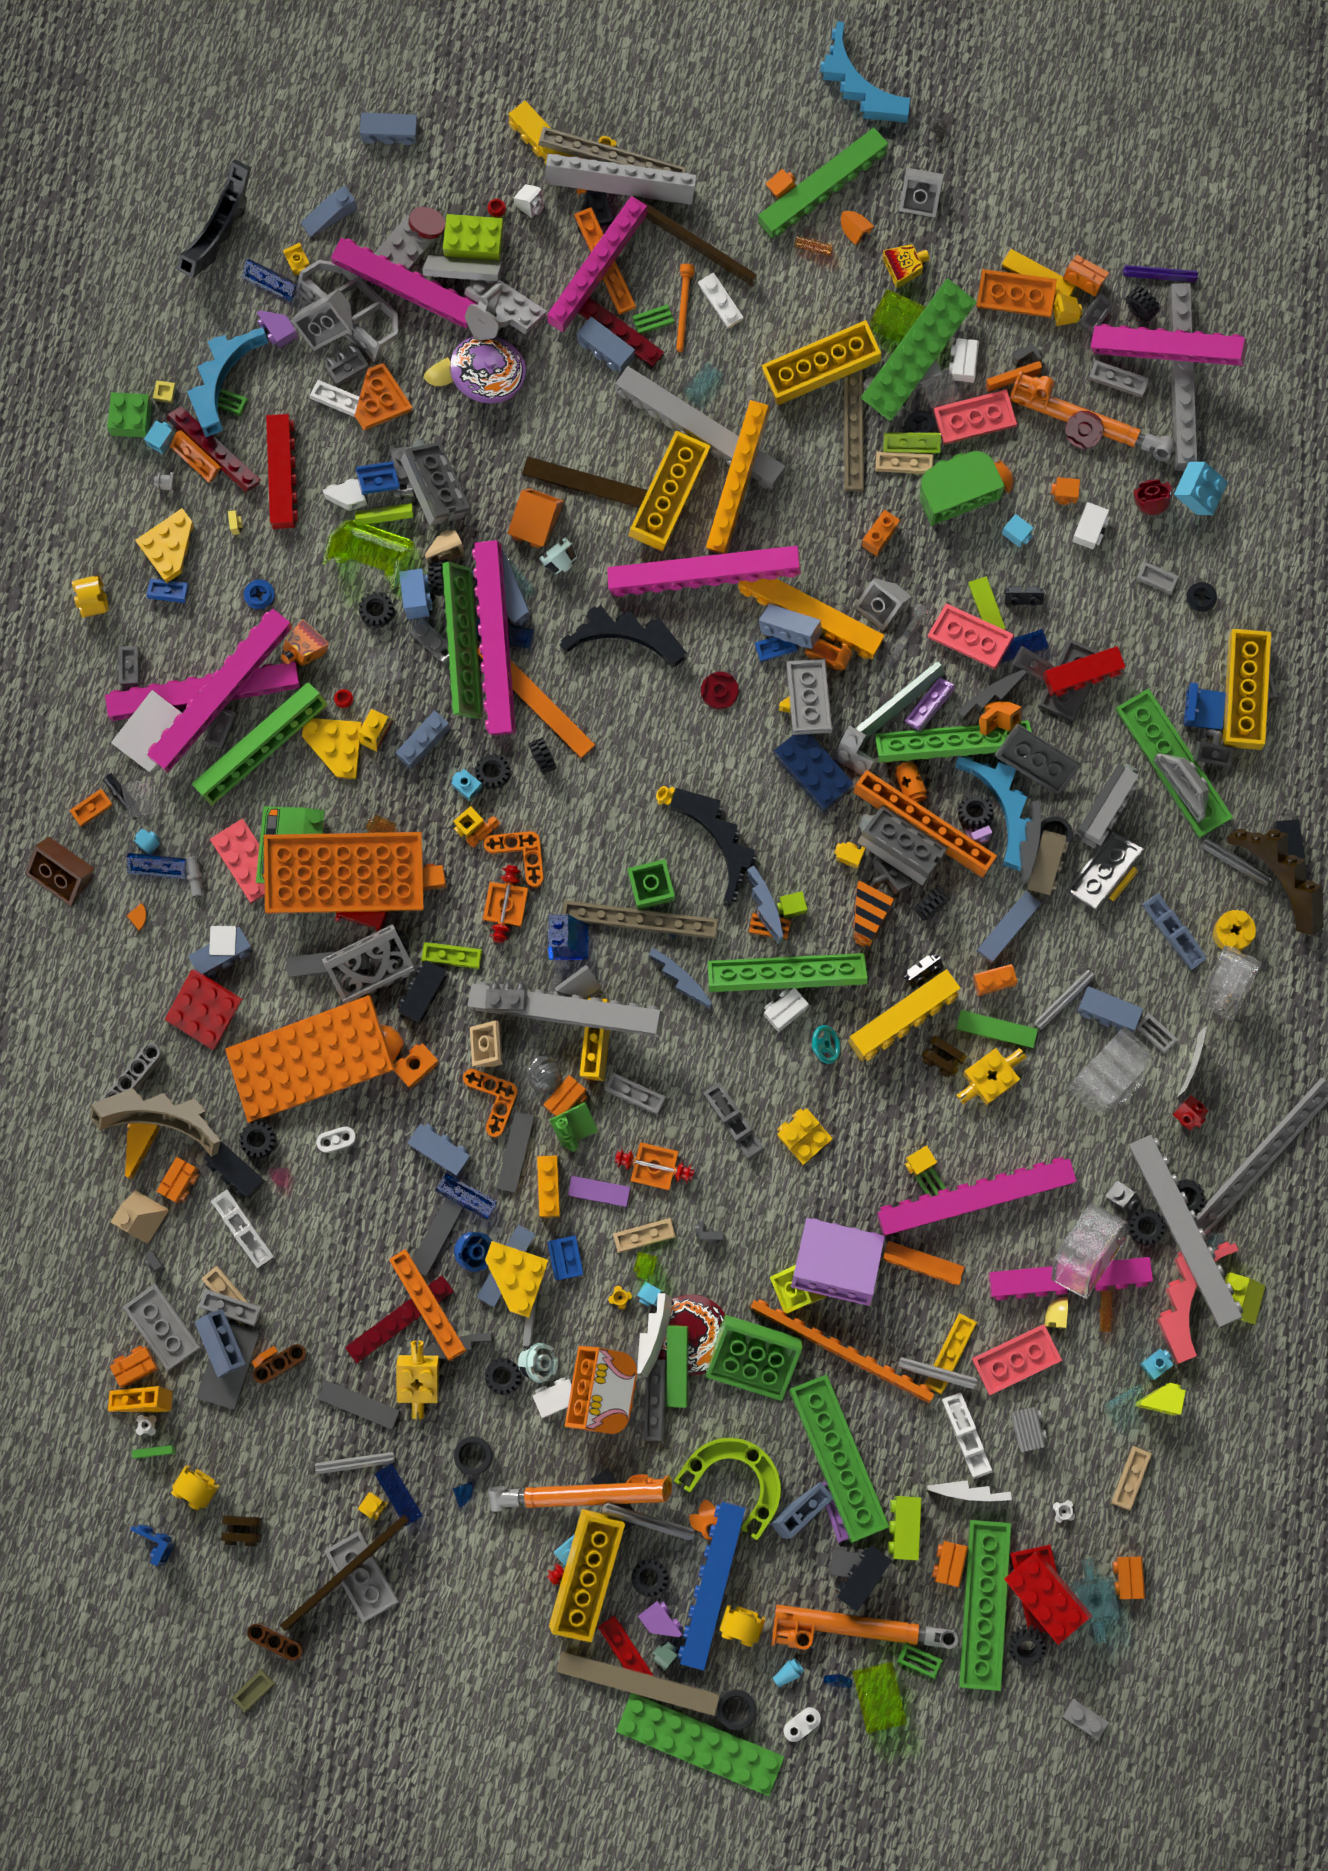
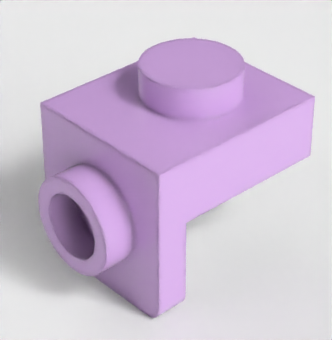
M989 826L982 827L979 830L976 828L975 832H972V828L969 831L965 828L966 835L980 845L987 843L992 835Z

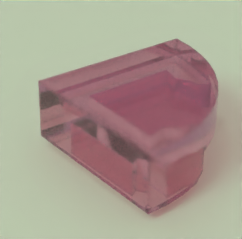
M268 1168L273 1182L282 1188L288 1189L289 1168Z

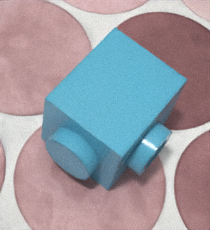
M155 421L144 438L147 446L164 455L175 435L172 430L173 428L166 422L160 423Z
M1015 514L1003 528L1002 535L1020 548L1023 544L1027 545L1032 539L1033 527Z
M465 769L461 772L458 771L452 777V787L468 801H471L483 788L481 782Z
M1158 1349L1139 1365L1151 1380H1155L1173 1366L1171 1362L1173 1358L1166 1350Z

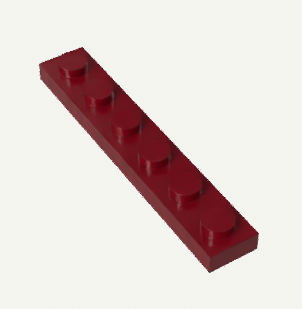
M589 297L578 312L586 320L590 317L594 318L635 349V356L653 368L664 355V351Z
M181 406L167 415L166 419L178 431L184 432L246 493L260 484L261 479L213 435L205 437L200 423Z
M443 1275L428 1285L438 1303L454 1292ZM412 1298L345 1347L356 1364L422 1316Z

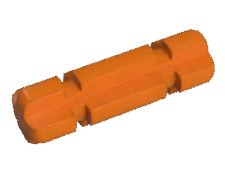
M492 816L487 820V824L484 823L474 832L473 836L470 835L466 839L472 848L479 844V840L482 841L493 831V828L496 829L500 825L496 817Z

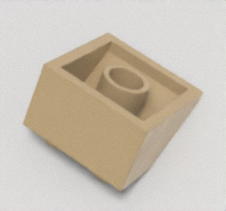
M499 1021L470 1027L472 1066L494 1067L502 1065L503 1054Z

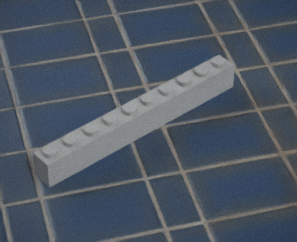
M1190 283L1171 284L1168 291L1169 329L1171 332L1183 330L1186 333H1192ZM1171 360L1173 440L1175 441L1174 468L1175 471H1185L1189 462H1197L1193 362Z
M627 366L615 383L616 393L624 399L626 397L632 400L633 405L639 409L643 407L651 417L662 419L667 427L671 429L674 427L679 432L710 445V453L718 459L721 457L726 460L729 466L731 465L739 438L738 435ZM759 449L750 479L753 477L761 487L773 490L785 472V465Z
M480 981L479 984L472 983L467 1006L475 1011L661 1037L665 1014L656 1006L649 1005L648 1008L640 1007L641 1005L636 1003L621 1005L622 1002L610 1000L607 1003L602 1002L603 1000L600 998L591 997V1000H586L583 996L579 995L565 997V994L553 992V995L546 994V991L535 989L534 992L527 991L525 1011L486 1010V989H489L490 983Z
M1149 1135L1129 1144V1149L1218 1328L1221 1329L1240 1320L1243 1309L1238 1301H1234L1232 1297L1234 1291L1230 1283H1225L1223 1279L1225 1273L1220 1264L1216 1265L1213 1259L1216 1255L1211 1246L1207 1247L1204 1241L1207 1239L1202 1228L1198 1229L1195 1223L1198 1221L1193 1210L1189 1211L1186 1205L1189 1203L1184 1192L1180 1193L1177 1187L1180 1185L1175 1174L1171 1175L1168 1169L1171 1167L1166 1156L1162 1157L1159 1151L1162 1148L1158 1139H1153L1152 1135Z

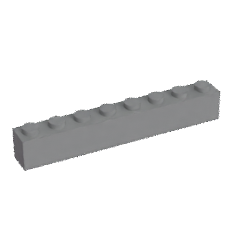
M548 154L544 184L692 205L696 175Z

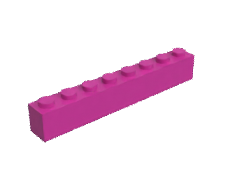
M632 196L629 198L548 312L547 319L550 325L563 333L647 216V205Z
M340 239L331 256L333 264L459 326L468 328L465 314L471 304H476L475 301L466 296L465 298L459 296L451 288L447 290L441 287V284L437 281L425 279L418 272L412 273L404 265L399 263L396 265L390 262V259L386 256H378L367 247L361 248L351 239Z
M1102 324L1101 326L1094 327L1091 349L1094 354L1244 366L1248 344L1245 337L1238 334L1224 336L1221 333H1213V335L1200 331L1186 333L1183 330H1176L1171 332L1162 328L1156 330H1149L1145 327L1132 329L1128 326L1112 327L1108 324Z
M1150 1257L1111 1261L1094 1288H1096V1291H1106L1108 1286H1115L1116 1289H1127L1129 1284H1135L1136 1288L1147 1287L1148 1283L1153 1281ZM1100 1262L989 1272L990 1297H995L996 1301L1008 1300V1296L1014 1295L1016 1299L1028 1298V1294H1036V1297L1048 1296V1292H1056V1295L1068 1294V1290H1076V1293L1088 1292V1288L1091 1287L1095 1280Z

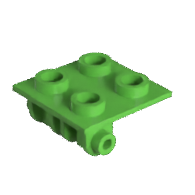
M585 1102L549 1119L562 1148L567 1147L571 1152L578 1149L577 1141L598 1132Z

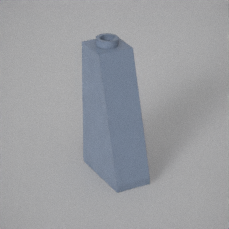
M502 550L507 616L516 627L519 625L523 626L529 621L531 613L507 555Z

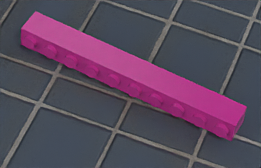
M497 540L474 543L475 549L472 550L473 559L476 560L474 577L478 583V586L475 587L476 597L479 598L477 615L480 617L481 623L478 625L479 635L482 636L480 653L483 655L484 662L481 663V671L485 675V682L482 684L483 692L486 693L484 709L488 715L485 726L489 734L493 736L516 734L502 544Z
M798 546L607 567L608 589L612 596L622 597L625 594L641 595L649 591L659 593L667 589L677 591L685 587L718 586L720 583L737 584L739 581L755 582L758 579L765 578L774 580L782 576L792 578L801 574L800 552Z
M273 608L270 612H266L262 616L260 624L250 630L247 639L237 645L235 653L225 659L223 667L212 674L210 682L200 688L198 696L195 699H191L187 703L185 711L175 717L173 725L162 732L161 739L150 746L147 754L149 759L166 773H169L292 630L291 623Z
M282 661L281 664L262 665L231 700L301 688L296 662L286 664ZM207 674L205 677L198 679L197 677H189L186 681L180 682L172 680L163 685L150 684L146 688L132 687L129 691H111L110 694L105 695L108 717L111 721L129 719L152 690L176 709H186L187 703L198 696L200 688L210 682L212 674Z
M1064 1157L1053 1159L1052 1164L1045 1165V1162L1034 1164V1169L1027 1171L1023 1167L1014 1170L1015 1174L1009 1176L1005 1172L995 1175V1179L991 1181L984 1178L977 1180L976 1185L969 1186L966 1183L956 1186L957 1190L950 1192L948 1188L938 1191L937 1196L931 1197L930 1194L919 1196V1201L911 1202V1199L899 1202L900 1206L892 1208L891 1204L880 1207L881 1211L876 1214L882 1235H890L1073 1184L1077 1181L1070 1159L1064 1160Z

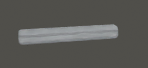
M1087 970L1034 1024L1040 1030L1043 1029L1095 978V975L1090 970Z
M903 1357L899 1361L898 1367L904 1370L975 1389L977 1385V1379L974 1377Z
M393 1452L321 1462L315 1464L316 1474L390 1464L395 1462V1455Z

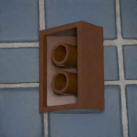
M47 837L34 847L25 874L66 904L72 906L91 881L95 869L51 837Z

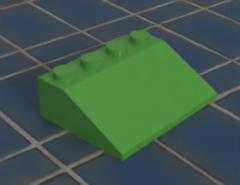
M725 1315L717 1335L706 1378L782 1401L802 1351L801 1338Z

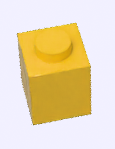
M926 1145L906 1157L907 1163L904 1165L910 1174L914 1173L915 1176H918L936 1165L937 1161Z

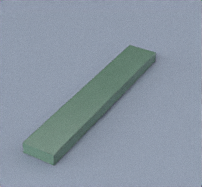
M936 661L855 729L866 735L864 741L931 687L939 677H943L945 673L942 664Z

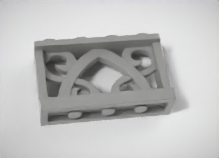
M393 924L322 959L344 1004L357 1000L365 994L371 995L377 991V988L381 986L387 987L393 984L395 979L408 977L415 970ZM394 938L400 951H390L389 940ZM374 947H379V951H378V952H382V951H383V953H382V954H374V953L372 952V949H373ZM365 952L368 956L375 959L382 958L375 976L355 972L361 964L362 953ZM390 956H400L403 959V965L394 969L392 965L393 963H398V961L390 959ZM354 958L357 962L354 965V967L350 969L349 967H351L353 964H350L348 961ZM336 966L344 973L339 981L332 969ZM348 977H351L348 982L349 986L353 983L356 984V989L350 992L343 988V983Z

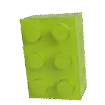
M447 214L443 242L444 256L500 261L504 232L503 218Z
M894 1496V1500H890V1512L893 1513V1521H889V1533H893L892 1542H888V1554H892L891 1558L919 1560L921 1497Z

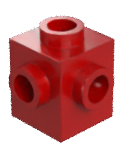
M1190 1095L1172 1115L1179 1120L1182 1126L1191 1131L1195 1126L1199 1128L1207 1120L1204 1116L1209 1110L1205 1108L1202 1102Z

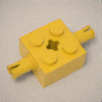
M995 1048L964 1071L963 1076L970 1085L959 1094H956V1097L959 1100L966 1095L960 1101L965 1105L966 1102L978 1095L987 1106L1019 1082L1020 1078L1013 1068L1027 1059L1026 1055L1022 1054L1023 1051L1019 1048L1009 1057L1005 1058ZM989 1074H995L994 1080H993V1079H990V1080H989V1079L987 1078L988 1075H989Z
M417 1340L410 1343L411 1355H398L396 1387L397 1403H412V1418L417 1420L418 1412L419 1419L425 1417L424 1403L438 1402L439 1356H424L423 1341H418L417 1348Z

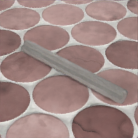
M610 1503L603 1505L602 1513L604 1515L686 1540L693 1539L695 1531L692 1528Z

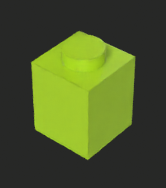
M803 891L779 897L780 903H777L779 915L783 914L784 919L807 913Z

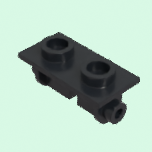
M1008 586V588L1004 589V605H1043L1045 592L1040 586L1026 587L1025 591H1022V586Z
M936 953L929 954L919 961L922 966L921 969L915 964L905 971L903 977L907 982L909 981L912 989L923 985L926 979L938 974L944 967L941 957H938Z

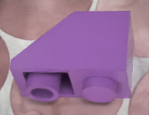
M261 310L257 312L259 317L257 322L261 328L263 327V329L268 331L267 337L272 345L276 343L278 348H281L298 337L295 328L286 315Z
M656 1601L638 1615L650 1633L675 1637L682 1635L680 1630L683 1627L676 1618L674 1620L670 1618L668 1613L671 1611L664 1602L660 1604L659 1601Z

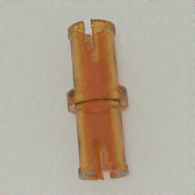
M797 235L794 245L796 248L809 250L813 254L817 252L831 256L834 246L833 244L820 242L816 238L812 240Z
M1100 1291V1309H1098L1100 1314L1099 1332H1112V1314H1114V1310H1112L1113 1292Z

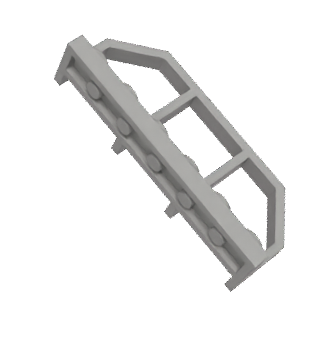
M318 260L301 270L295 290L310 304L327 295L307 277L318 269L342 273L350 280V282L338 288L343 295L357 287L374 303L352 317L353 330L344 336L373 363L378 361L383 347L397 338L398 313L360 277L332 262ZM378 309H381L392 319V333L377 342L357 323Z

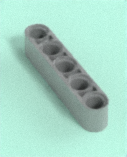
M147 1044L101 1100L131 1088L137 1091L162 1060V1050L155 1044ZM156 1049L157 1055L154 1058H149V1052ZM139 1065H144V1071L137 1074L136 1068ZM127 1080H131V1087L129 1089H124V1082Z

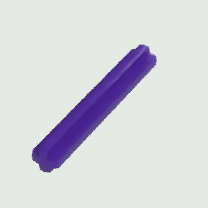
M1125 265L1123 268V276L1184 282H1196L1198 279L1197 271Z

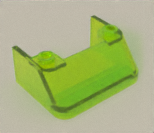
M344 520L328 536L322 564L326 565L331 559L341 564L350 559L385 570L384 576L387 577V580L391 581L390 588L394 589L400 582L399 572L406 571L415 543L409 539L366 524L356 525L355 520Z

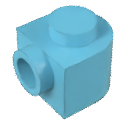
M141 829L135 836L134 842L149 856L160 845L158 842L160 838L152 831L148 833L145 829Z
M644 1282L637 1296L640 1297L639 1302L649 1307L652 1304L657 1307L658 1294L663 1292L653 1285Z

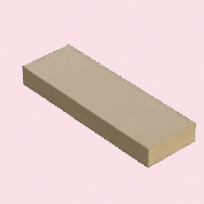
M876 452V472L925 474L929 468L933 467V455Z
M671 1218L613 1233L618 1253L676 1238Z
M218 1266L214 1267L202 1278L211 1291L247 1302Z
M1132 1446L1111 1504L1131 1511L1152 1453Z

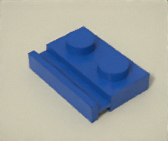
M393 461L356 467L362 495L399 489Z
M576 1235L547 1241L555 1281L584 1275Z

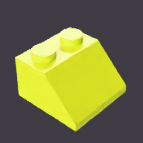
M796 1265L770 1277L781 1307L787 1314L827 1297L791 1287Z
M1231 1272L1226 1274L1224 1281L1226 1284L1230 1283L1234 1291L1232 1297L1235 1302L1238 1301L1243 1309L1240 1320L1256 1324L1265 1285Z
M1169 1383L1137 1401L1135 1406L1174 1416L1181 1415L1186 1390H1182L1181 1385Z

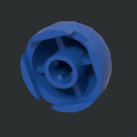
M467 1232L463 1234L454 1246L456 1262L460 1267L471 1272L487 1269L488 1265L485 1259L492 1239L482 1232Z

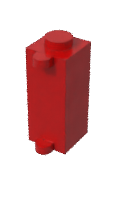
M336 912L335 921L339 922L340 918L376 929V933L383 929L388 912Z

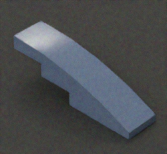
M755 866L747 869V877L754 886L752 888V897L759 905L757 916L780 945L783 942V933L774 900Z
M1026 891L976 952L992 963L1038 909L1041 902Z
M1155 894L1142 904L1157 928L1190 970L1207 959L1187 927L1182 925L1174 911L1169 909L1160 894Z
M652 948L649 958L665 966L662 974L678 982L676 990L710 1009L712 1002L694 979L670 958Z
M518 1225L506 1246L527 1252L536 1234ZM490 1272L477 1298L495 1307L502 1294Z

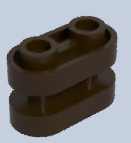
M933 1036L929 1042L933 1048L931 1051L928 1049L923 1051L921 1054L922 1062L930 1067L936 1066L940 1069L939 1073L947 1078L950 1076L955 1077L958 1072V1068L955 1067L956 1062L963 1064L967 1056L941 1038ZM941 1051L948 1055L950 1059L946 1061L938 1056L939 1052Z
M222 1516V1524H228V1531L221 1532V1541H225L224 1545H237V1542H245V1546H257V1543H261L262 1534H256V1526H263L262 1517ZM236 1525H248V1533H236Z

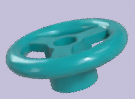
M821 1025L813 1033L812 1050L817 1058L826 1064H832L838 1059L841 1045L834 1029L827 1025ZM824 1031V1037L818 1038L819 1034ZM830 1035H831L832 1038H833L834 1045H835V1050L833 1049V1047H832V1045H831ZM828 1052L831 1058H826L823 1053Z

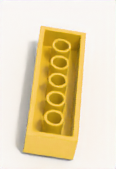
M865 320L761 366L763 375L778 406L882 361L881 351Z
M677 430L675 431L633 521L629 537L662 552L664 551L707 458L710 445Z
M1232 629L1229 634L1222 746L1262 750L1265 745L1271 632Z
M946 969L849 1037L848 1043L861 1061L865 1059L870 1061L877 1055L880 1048H883V1050L887 1049L893 1044L896 1037L901 1039L909 1033L912 1026L917 1028L923 1024L927 1018L926 1016L930 1014L933 1017L941 1011L942 1005L945 1003L950 1005L956 1001L961 988Z
M585 1509L581 1510L549 1623L552 1634L592 1643L625 1527L622 1520L604 1515L603 1513Z

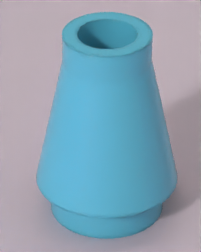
M795 1658L788 1660L773 1677V1680L778 1687H781L800 1678L804 1669Z

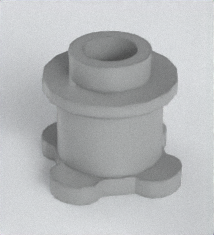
M159 472L158 476L154 477V487H157L158 491L170 490L174 494L176 481L174 472H170V475H163Z

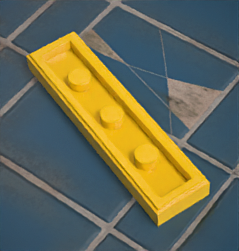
M1010 249L1001 264L1003 268L1016 274L1057 279L1055 296L1057 294L1070 296L1076 287L1064 280L1063 276L1013 249Z
M960 1313L958 1314L933 1366L954 1371L977 1324L976 1321ZM928 1376L924 1385L942 1395L948 1382Z

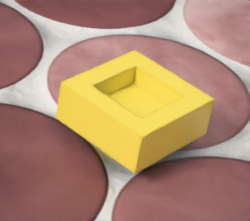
M156 380L153 395L154 401L173 403L176 389L175 383Z
M236 510L228 511L232 534H240V528H243L242 517H238Z

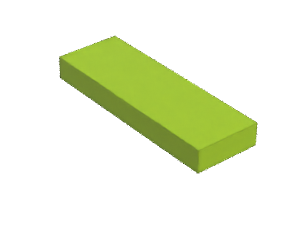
M884 432L883 452L940 453L941 433Z
M412 503L355 511L356 525L413 517Z
M987 576L968 582L980 618L1005 630L1006 628Z
M424 942L421 962L427 960L433 964L480 969L482 949Z

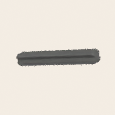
M1206 838L1203 841L1201 848L1264 886H1268L1271 882L1272 877L1212 840Z

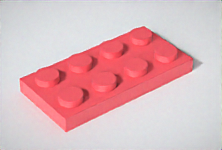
M1007 389L933 409L943 445L1017 426Z
M946 603L930 630L928 638L996 670L1013 641L1014 634Z
M242 818L212 837L210 841L252 904L265 895L264 884L255 883L259 843Z
M1045 1324L971 1359L989 1396L1062 1361Z

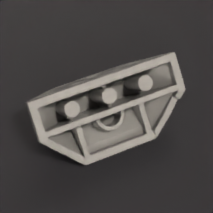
M1157 754L1153 761L1197 822H1201L1205 817L1209 795L1207 781L1203 777L1200 778L1197 774L1196 766L1186 758Z

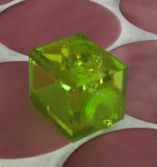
M638 1252L633 1273L637 1274L636 1277L648 1280V1277L653 1278L658 1257Z

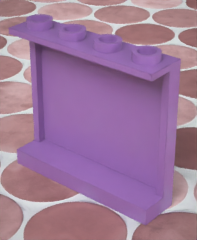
M806 1218L791 1287L870 1306L885 1236L874 1232L862 1231L857 1228L840 1226L836 1223Z

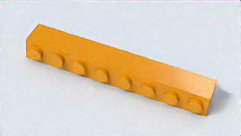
M752 400L749 402L707 541L706 549L708 551L718 554L728 553L771 410L769 405Z
M777 578L774 580L758 579L755 582L739 581L738 589L741 594L746 597H750V595L755 597L761 605L767 606V604H772L821 620L822 633L825 634L824 637L826 639L840 642L841 646L845 645L849 649L857 651L858 655L864 659L870 658L873 660L884 641L885 635Z

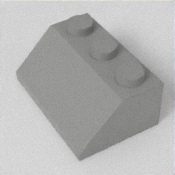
M339 289L302 308L291 320L313 351L353 330L350 303Z

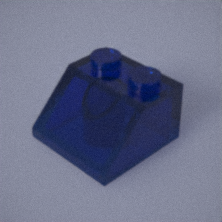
M548 914L549 960L588 959L589 925L569 914Z

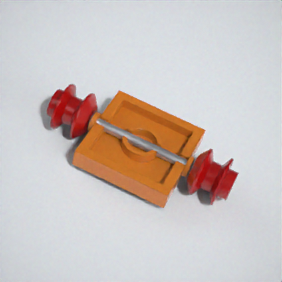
M507 865L506 868H502L505 871V876H501V879L506 882L505 884L489 883L483 921L498 923L491 927L494 930V934L490 935L493 938V942L504 943V941L509 940L506 937V933L511 930L506 925L522 927L529 889L513 886V884L520 882L516 877L517 874L521 873L518 867L514 865Z
M641 1142L636 1158L632 1150L627 1154L624 1153L622 1148L621 1152L617 1151L614 1162L618 1164L617 1168L621 1164L625 1165L626 1170L631 1165H634L631 1182L668 1191L670 1190L675 1173L677 1182L684 1179L687 1184L688 1180L692 1181L695 1171L691 1169L692 1165L686 1168L683 1163L678 1165V1168L675 1167L679 1151Z

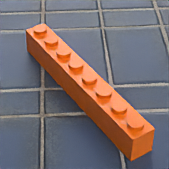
M868 770L864 772L853 791L854 794L877 809L884 805L948 847L945 854L983 878L994 863L997 855Z

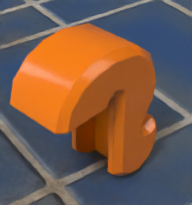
M820 638L813 649L806 648L805 650L806 656L811 660L825 659L827 667L838 671L846 669L852 657L851 649L843 645L840 649Z

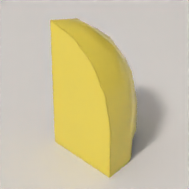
M447 357L429 368L423 378L434 386H444L452 383L453 380L450 373L451 362Z
M1059 1297L1048 1306L1045 1315L1046 1327L1066 1328L1068 1314L1067 1297Z

